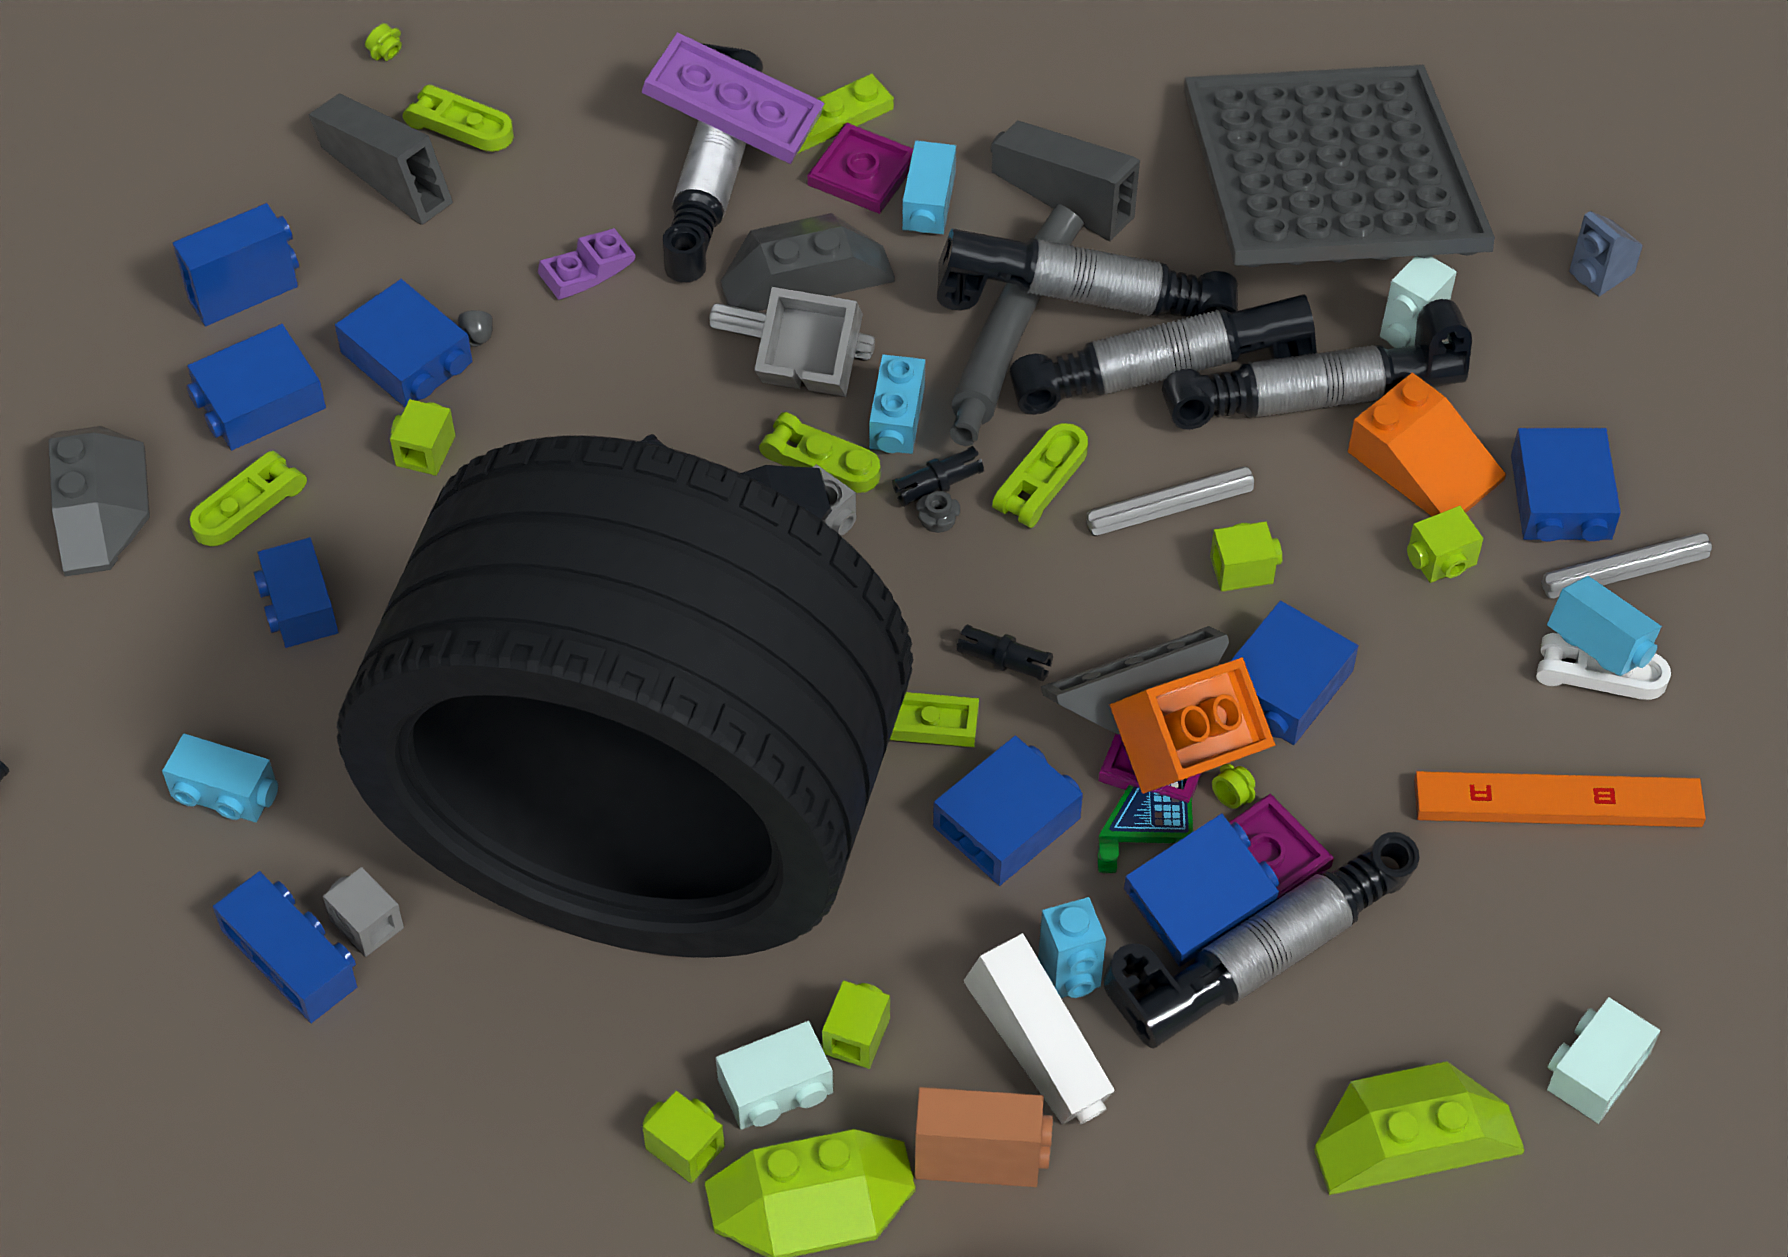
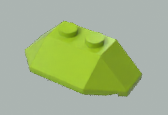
M1448 1061L1351 1081L1314 1148L1329 1195L1520 1155L1525 1150L1508 1104Z
M856 1129L753 1149L705 1181L714 1232L725 1238L729 1237L744 1247L766 1257H795L876 1240L897 1215L905 1201H908L915 1192L914 1179L904 1141Z

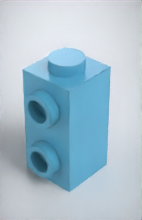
M915 140L903 197L902 230L944 235L956 173V145Z
M882 354L869 421V449L882 450L887 453L913 454L925 389V359Z
M1586 576L1562 589L1547 623V626L1559 633L1564 641L1580 648L1596 659L1601 667L1614 672L1618 676H1622L1636 667L1643 668L1652 660L1657 651V645L1654 642L1662 627L1590 576Z
M184 733L162 770L170 795L176 801L186 806L201 805L214 809L220 815L232 820L243 818L257 823L264 808H268L273 804L278 791V782L275 780L269 759Z
M1090 897L1042 910L1038 959L1061 998L1066 996L1078 998L1091 993L1095 988L1101 987L1106 937Z

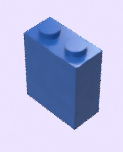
M268 203L172 242L187 298L205 327L298 287L294 270L299 268V262L292 247L288 244V241L293 239L291 229L283 216H275Z
M402 279L335 324L340 352L404 407H406L409 399L419 401L420 399L427 398L434 389L452 376L462 373L473 362L468 334Z
M283 324L187 365L192 383L186 385L193 404L197 409L205 408L207 411L204 414L205 420L215 438L222 436L231 451L326 408L319 378Z
M1518 428L1511 460L1523 540H1542L1546 542L1555 540H1587L1592 542L1612 540L1621 511L1607 429Z
M1280 600L1231 661L1243 657L1272 736L1282 738L1295 745L1353 672L1359 645Z
M1015 735L934 801L933 827L996 884L1001 886L1081 819L1083 793L1070 776L1061 775L1050 766L1038 748L1032 745L1027 746Z
M1222 813L1125 877L1124 890L1179 967L1195 958L1196 954L1207 945L1275 902L1278 897L1279 891L1276 887L1279 886V880L1276 874L1265 861L1257 862L1248 849L1251 843L1245 831L1237 822L1230 824Z

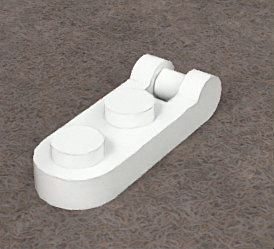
M1550 633L1542 638L1540 650L1544 660L1539 662L1536 679L1547 686H1558L1563 683L1637 699L1652 700L1660 697L1665 692L1671 677V669L1665 659L1655 654L1645 667H1636L1622 676H1618L1614 672L1601 667L1596 659L1580 648L1564 641L1559 633ZM1566 657L1576 659V663L1566 662L1562 660Z

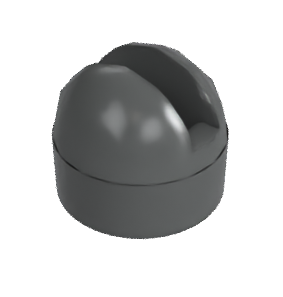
M471 310L459 315L458 326L468 334L470 346H480L491 338L493 318L489 313Z

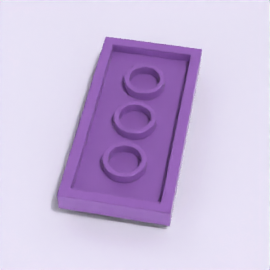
M678 32L646 78L642 89L643 94L789 164L792 163L811 132L825 104Z

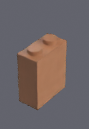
M919 1087L915 1179L1037 1187L1039 1169H1049L1053 1116L1043 1115L1044 1095Z

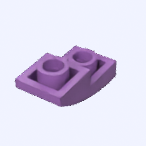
M614 228L578 238L576 251L540 260L538 274L557 299L560 300L585 291L614 276L634 262L635 253Z

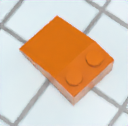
M1413 372L1354 419L1348 453L1430 516L1461 506L1466 513L1506 478V473L1448 399Z
M1243 657L1144 690L1109 704L1142 794L1276 746Z

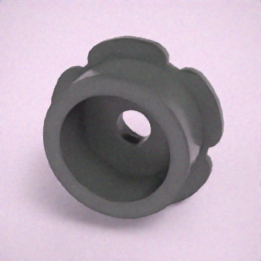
M934 491L919 499L917 503L918 518L927 530L936 533L945 532L954 526L956 516L960 515V504L956 499H951L949 493Z

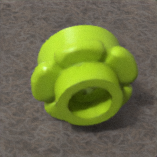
M383 23L369 34L365 41V47L370 51L371 58L376 61L381 58L388 61L397 55L402 47L399 38L401 32L398 28L392 29L388 24Z
M1232 764L1222 765L1219 769L1220 774L1212 780V788L1219 801L1231 809H1236L1242 804H1247V802H1253L1255 799L1254 788L1256 783L1252 774L1242 766L1234 768Z

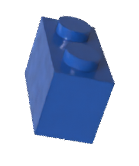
M311 537L258 551L262 570L254 571L260 597L270 596L272 605L265 606L264 610L271 633L281 632L285 648L338 634L332 604Z

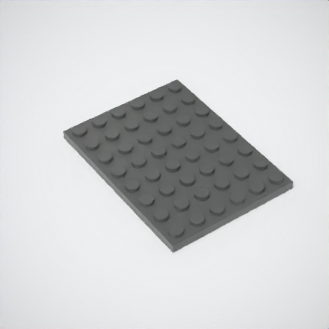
M1424 65L1185 77L1184 93L1234 266L1258 267L1263 264L1275 263L1300 265L1312 261L1340 263L1349 259L1373 258L1376 260H1387L1392 257L1404 256L1429 258L1441 254L1469 256L1478 252H1493L1495 236Z

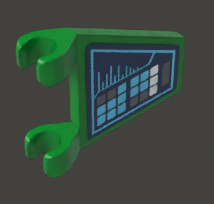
M1188 778L1169 784V786L1183 790ZM1128 785L1098 836V872H1117L1118 842L1175 844L1193 832L1192 797L1190 802L1187 803L1151 791L1142 794L1140 788Z

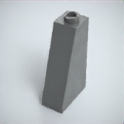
M341 93L308 114L321 148L416 222L423 225L453 203L428 135Z
M1019 120L1006 132H1000L991 145L992 173L1052 208H1055L1057 204L1067 207L1083 220L1084 227L1106 240L1111 241L1135 217L1140 160L1134 156Z

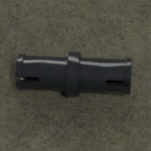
M974 446L968 447L966 450L941 461L934 458L926 463L927 467L902 478L892 480L895 494L913 487L897 497L901 505L906 506L934 491L947 492L950 490V485L977 473L984 472L981 459L964 465L979 455Z
M968 624L961 631V635L976 641L977 644L959 638L957 643V651L959 653H965L991 662L994 669L1005 671L1009 668L1035 677L1040 681H1044L1048 676V670L1032 664V662H1038L1051 667L1053 661L1052 653L1018 643L1014 636L1005 634L1003 637Z

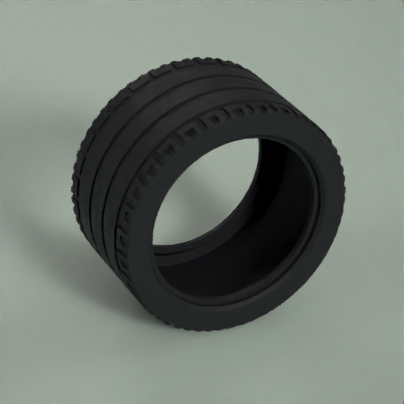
M575 435L529 439L487 451L486 455L471 459L469 464H464L460 467L457 474L451 476L447 480L446 485L443 486L342 704L337 721V729L339 731L337 742L340 746V755L345 763L344 766L353 784L380 821L400 841L433 867L497 905L548 927L614 947L678 957L714 958L747 955L772 949L798 939V936L808 933L814 926H817L822 921L823 916L829 913L831 906L834 904L909 685L913 669L911 667L913 654L910 651L912 641L908 635L907 623L901 616L902 612L898 604L870 564L834 529L774 489L715 462L650 443L613 437Z

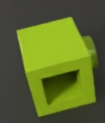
M409 399L402 415L395 417L391 428L390 441L396 466L437 476L455 438L450 408H445L432 402L424 403Z
M1458 506L1414 523L1407 546V553L1412 565L1416 569H1421L1428 581L1432 583L1445 577H1457L1466 569L1477 565L1484 538L1462 507Z
M1266 521L1252 524L1239 523L1232 527L1214 529L1210 558L1221 592L1274 583L1276 565L1282 564V549L1278 538L1271 537Z
M843 980L822 1029V1043L825 1055L870 1069L890 1020V995L883 993L879 988L868 983L854 984Z
M675 1091L665 1103L662 1101L656 1103L649 1110L643 1121L645 1148L691 1184L725 1148L723 1125L715 1120L713 1112L702 1101L696 1098H692L690 1101L678 1091Z

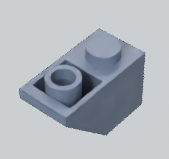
M1589 211L1584 215L1569 272L1581 284L1586 285L1595 294L1601 296L1635 273L1643 245L1613 220Z

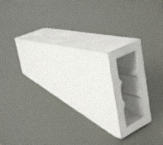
M1022 933L981 955L963 981L1040 1094L1044 1095L1045 1101L1063 1125L1077 1117L1080 1124H1083L1104 1112L1106 1107L1103 1102L1115 1090L1024 934Z

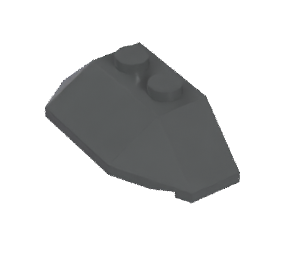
M830 213L750 230L723 276L721 287L727 305L762 311L767 310L772 287L832 296L895 282V276L884 247Z
M102 426L56 432L49 438L51 501L64 575L66 577L111 570L118 561V555L132 542L150 518L144 443Z
M1207 626L1157 646L1041 686L1042 694L1057 704L1109 731L1120 734L1109 704L1144 690L1217 666L1229 644L1228 636L1219 630Z

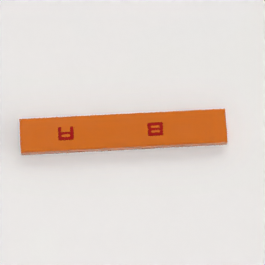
M1416 771L1414 779L1417 820L1703 827L1706 820L1700 778Z

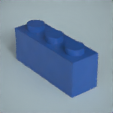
M259 871L213 905L220 929L310 1023H313L358 988L352 969L356 966V962L350 952L340 942L332 945L324 937L326 933L323 926L311 912L307 911L302 914L294 906L295 900L292 894L280 881L272 884Z

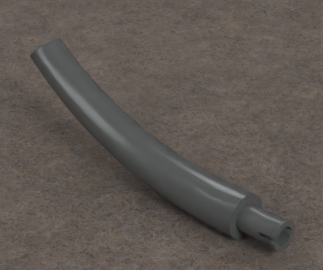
M1057 204L1034 239H1044V241L1057 242V244L1061 243V245L1069 244L1070 246L1084 225V222L1073 211L1061 204ZM1006 283L976 340L952 400V410L956 418L951 427L950 436L955 443L962 446L973 445L974 441L978 440L981 424H985L993 417L1010 363L1024 330L1041 298L1040 294L1036 295L1035 293L1021 291L1016 284Z

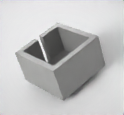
M772 287L754 370L762 383L800 389L801 382L803 381L808 391L846 397L863 317L857 301Z

